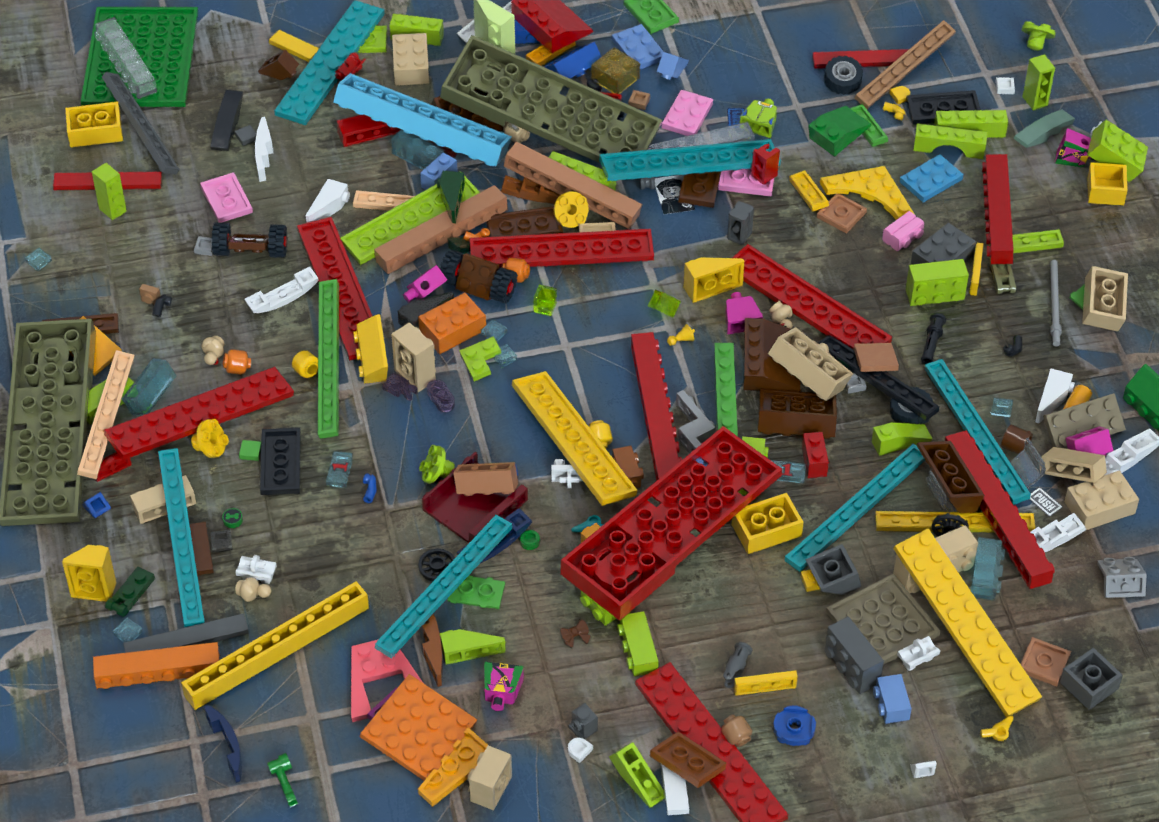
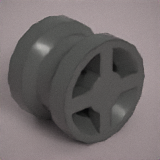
M655 177L640 178V190L645 188L655 189Z

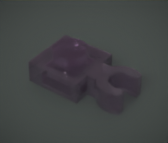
M394 372L382 384L383 390L396 397L403 394L405 399L409 401L412 400L410 392L418 394V388L415 385H409V380Z

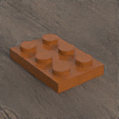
M680 732L675 733L650 750L651 758L697 788L726 769L725 761Z

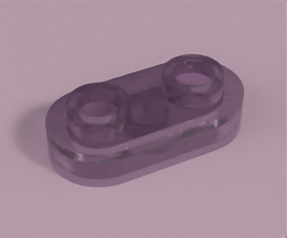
M441 380L429 382L427 394L436 408L441 412L453 410L455 398L446 384Z

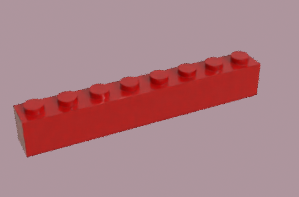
M986 154V162H982V172H986L983 173V184H986L983 185V195L987 196L984 197V208H988L985 209V220H988L985 221V232H989L986 233V244H990V246H987V257H990L991 264H1013L1014 249L1007 154Z

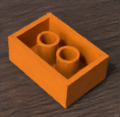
M466 293L418 316L421 333L426 338L432 340L434 349L439 354L486 330V315Z

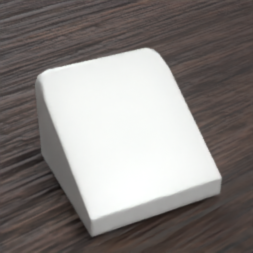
M936 761L911 764L910 768L913 777L920 778L934 775Z

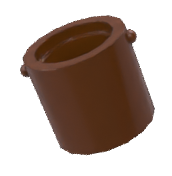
M1010 424L1002 439L1001 447L1019 456H1024L1031 443L1033 433Z

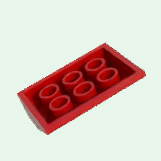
M561 0L511 1V13L514 15L515 20L551 53L593 33V29Z

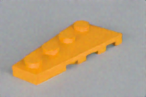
M469 727L464 731V738L461 741L457 740L453 745L454 750L452 753L442 758L441 767L438 770L434 769L418 788V794L432 807L468 779L471 769H475L477 766L479 754L484 752L487 746H489Z

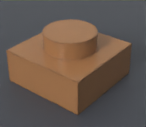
M634 90L628 105L645 110L650 100V94Z
M142 284L139 288L141 301L147 304L154 305L156 299L161 296L159 288Z

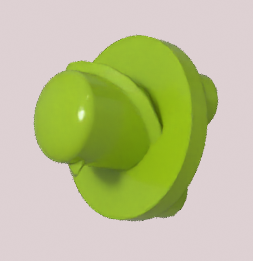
M1025 21L1022 26V31L1029 35L1027 47L1036 51L1043 49L1045 38H1055V30L1050 29V25L1041 24V26H1037L1028 21Z
M431 445L426 459L420 463L419 471L422 472V479L425 483L432 484L438 477L445 479L452 469L455 468L453 462L445 459L446 452L441 446Z

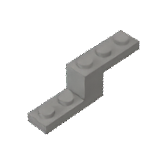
M682 390L677 393L676 405L690 422L679 427L678 440L691 453L715 433L716 427L712 421L708 420L704 411L696 406L693 398Z

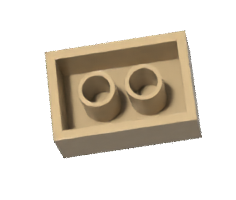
M426 33L392 35L395 86L429 84Z
M1095 266L1091 267L1085 277L1082 324L1113 331L1120 330L1126 321L1128 273Z
M409 322L391 334L394 371L417 392H420L436 381L434 343L430 338H426L419 328L414 327Z
M1119 470L1104 475L1095 483L1086 481L1068 487L1064 502L1070 512L1075 513L1084 524L1086 530L1135 514L1139 498Z

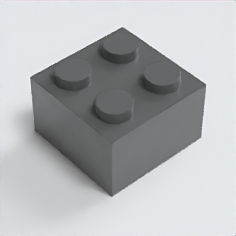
M1092 648L1063 669L1060 683L1090 710L1119 689L1123 675L1096 649Z

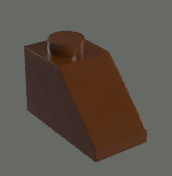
M283 50L267 59L258 72L265 76L284 80L296 74V68L299 63L286 50Z

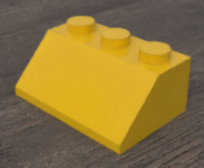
M378 314L358 323L356 331H353L354 343L358 342L359 347L356 349L357 360L361 361V366H358L359 377H363L364 384L387 380L388 363L381 317Z
M87 545L63 559L62 564L71 598L104 602L112 598L116 586V578L108 547Z

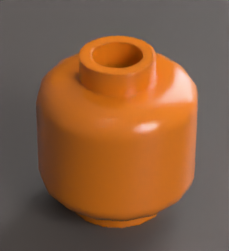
M509 258L506 264L502 265L503 268L517 273L518 277L516 279L518 283L524 282L529 277L530 265L527 264L525 259Z
M230 349L228 353L224 354L223 368H226L227 373L243 375L247 369H250L251 358H248L246 351Z

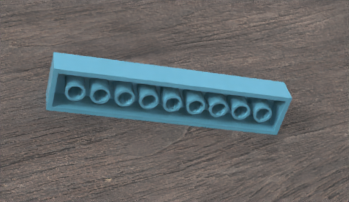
M351 73L338 83L333 101L341 108H349L359 115H367L374 121H382L390 127L400 128L407 134H415L423 140L433 141L438 146L448 147L453 152L466 154L469 158L481 160L489 166H497L506 156L512 136Z

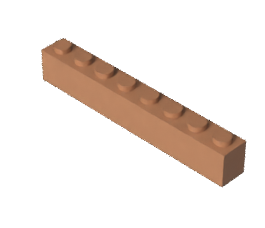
M517 141L506 154L504 167L560 195L568 191L580 193L586 197L590 210L628 229L632 227L640 215L641 203Z
M495 185L460 204L456 223H452L448 212L445 211L374 249L376 263L387 274L398 270L404 265L459 237L466 231L489 221L491 216L507 211V197Z

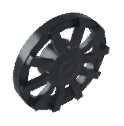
M946 513V515H937L932 520L931 529L939 537L962 527V524L966 525L969 529V524L960 515L956 516Z
M436 548L428 550L419 559V571L426 580L434 581L439 576V573H442L446 566L452 562H445V560L449 557L453 561L455 557L445 549ZM427 557L430 561L426 562L424 559ZM422 564L427 565L429 567L422 569Z

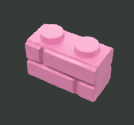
M910 211L905 213L883 230V242L891 245V248L896 251L903 247L907 248L911 241L915 238L919 239L923 235L924 221Z

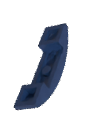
M520 508L504 518L512 523V529L482 562L503 551L530 526L532 520ZM463 547L461 550H459V551L457 552V555H458L465 547Z
M206 705L204 709L207 721L213 734L222 731L232 752L227 755L228 766L236 783L240 782L242 760L236 734L221 713L213 707Z

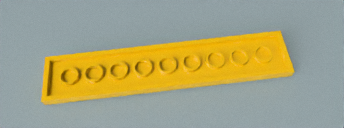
M546 371L512 380L514 390L602 506L637 496L636 487Z
M926 529L895 545L894 551L1006 717L1013 715L1040 700L1042 695L930 530Z

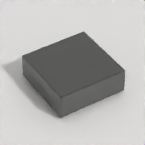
M251 125L234 131L242 146L256 141L257 133Z

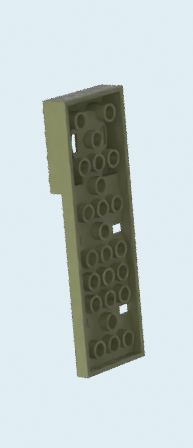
M473 35L470 36L443 83L440 95L441 99L504 126L507 121L600 163L599 152L601 149L607 151V153L648 150L662 123V119ZM563 86L570 88L566 96L560 94ZM477 88L488 94L487 96L480 95L474 89ZM621 111L627 114L623 122L617 119ZM543 123L549 125L547 130L542 128Z
M92 319L16 323L0 497L1 526L80 522L83 476L77 475L85 449L89 390L92 389L96 329ZM69 351L74 355L73 362L69 361ZM70 422H80V427H69ZM14 425H27V428L14 430ZM76 481V487H65V482ZM22 484L21 490L8 491L9 485Z

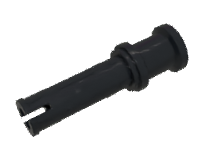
M933 313L929 318L930 325L926 329L928 336L920 359L923 364L933 362L937 342L943 334L942 328L946 323V317L943 314Z

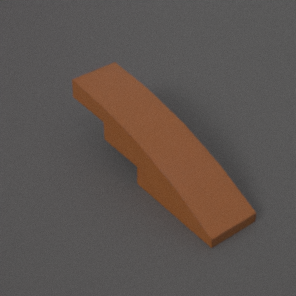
M505 175L501 187V192L504 194L536 202L555 204L560 194L526 177L521 181Z
M433 613L425 622L426 624L422 625L423 638L426 642L422 644V651L431 674L439 687L442 686L443 674L442 649L439 629Z

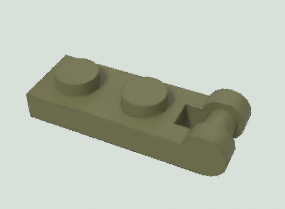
M988 257L995 282L996 294H1003V292L1016 293V284L1011 264H991L990 257Z

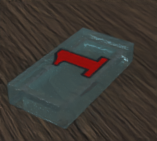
M333 452L326 486L346 488L353 453Z
M771 460L782 468V475L778 481L804 483L806 464Z

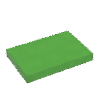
M624 0V6L650 34L679 23V17L663 0Z

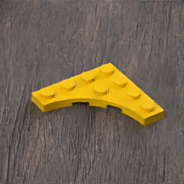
M885 166L820 178L819 183L826 195L849 194V192L861 194L862 198L872 202L876 200L883 204L884 209L895 220L909 211L914 214Z

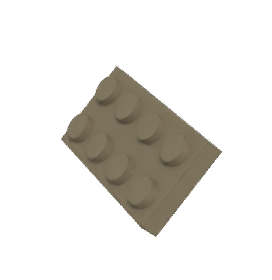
M1115 393L1043 416L1052 446L1068 449L1066 437L1099 426L1109 429L1110 435L1126 430Z

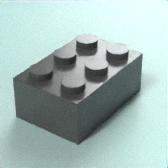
M947 223L912 251L911 265L964 259L966 263L974 257L976 241L950 223Z
M849 616L828 626L825 653L828 658H832L836 663L838 671L847 677L850 686L853 689L855 688L859 694L876 686L877 677L882 676L884 660Z

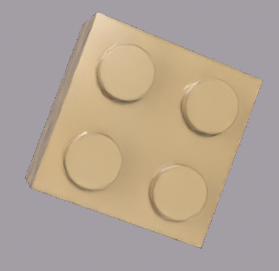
M487 746L486 750L479 754L476 768L471 769L468 775V792H470L471 802L494 811L512 778L511 754L491 746Z

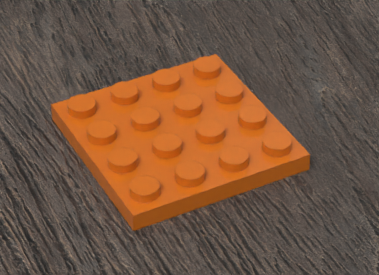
M408 674L360 733V738L425 781L434 769L438 770L441 767L442 758L452 753L455 742L457 740L461 741L464 738V731L468 727L472 729L477 723V719Z

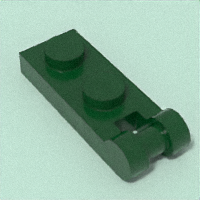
M137 566L115 595L107 600L105 608L109 611H116L119 616H126L155 580L154 574Z

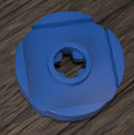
M788 706L784 708V711L778 712L774 718L773 725L778 742L791 746L809 744L816 728V721L813 715L811 716L807 713L808 710L800 706ZM793 723H797V726H799V728L793 729L790 726H792Z

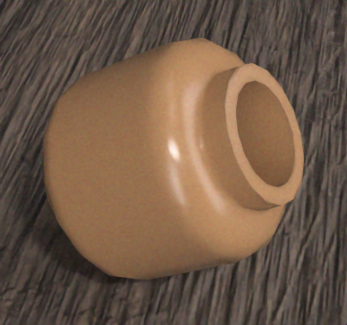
M731 715L724 720L725 724L722 726L721 732L731 745L741 747L751 740L752 729L743 716L735 717V715Z

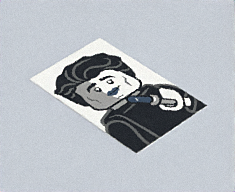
M684 175L655 178V187L664 214L695 210L692 204L678 202Z

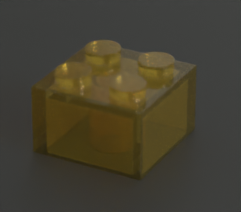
M614 47L591 65V79L596 78L600 86L614 94H620L640 78V62Z

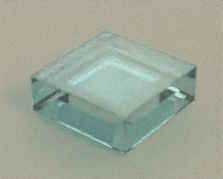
M37 248L25 257L26 262L37 271L52 261L51 256L40 248Z
M494 319L481 329L483 336L487 338L494 336L496 342L508 332L507 327Z
M507 344L501 346V353L493 357L501 368L517 360V355Z
M994 398L991 415L1010 417L1013 400Z
M128 618L113 630V634L123 642L135 640L143 632L142 627Z

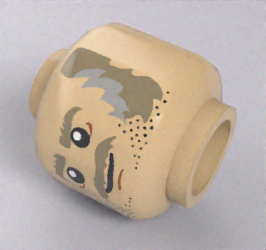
M506 122L504 125V134L512 136L511 141L522 143L530 136L529 131Z

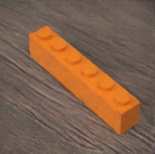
M218 642L93 657L96 688L108 689L116 686L188 679L220 660Z

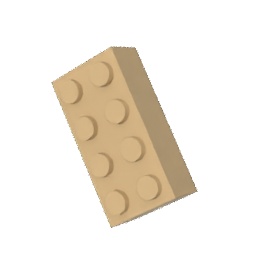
M796 327L779 336L768 353L776 363L785 367L791 375L796 376L803 385L811 388L819 398L825 401L843 391L853 376L850 370Z
M966 525L935 538L958 573L963 570L967 571L974 566L978 541ZM896 554L893 574L909 593L918 592L920 588Z

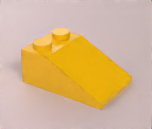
M701 257L686 262L684 265L683 288L694 303L743 286L744 260L738 258Z

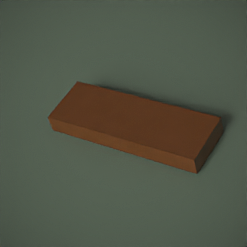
M206 522L190 524L197 576L214 573Z

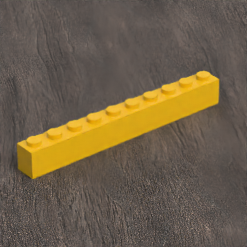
M357 581L181 682L184 697L194 710L200 708L369 609L368 594Z

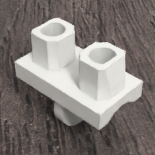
M555 459L554 465H551L552 482L567 483V488L570 489L572 487L571 483L583 481L572 465H565V460Z
M254 555L253 558L241 556L239 566L236 569V576H241L243 580L252 577L260 580L263 584L269 585L277 565L276 562L260 560L258 555Z
M927 636L921 640L919 638L914 640L912 645L898 651L897 655L903 661L906 669L911 671L917 665L928 662L933 657L939 655L940 650L933 644L931 638Z

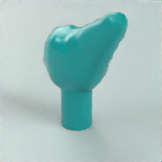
M592 515L585 522L573 527L571 531L582 532L586 527L592 526L595 523L600 527L604 524H601L599 516Z

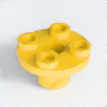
M574 191L561 194L554 204V216L558 223L568 228L577 227L579 224L585 223L589 211L586 197Z
M216 419L202 421L198 426L197 433L191 438L193 448L196 451H202L209 458L221 456L226 445L229 443L228 436L224 434L222 427Z

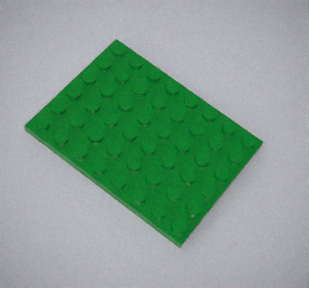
M97 7L81 96V106L117 102L102 78L105 72L119 74L139 107H186L198 7Z

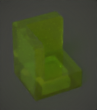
M539 284L534 295V312L552 316L557 304V289Z
M655 290L648 307L673 318L681 301L664 292Z

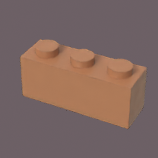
M515 462L458 465L454 471L457 494H464L465 496L475 493H483V495L499 492L510 494L515 491L518 485Z

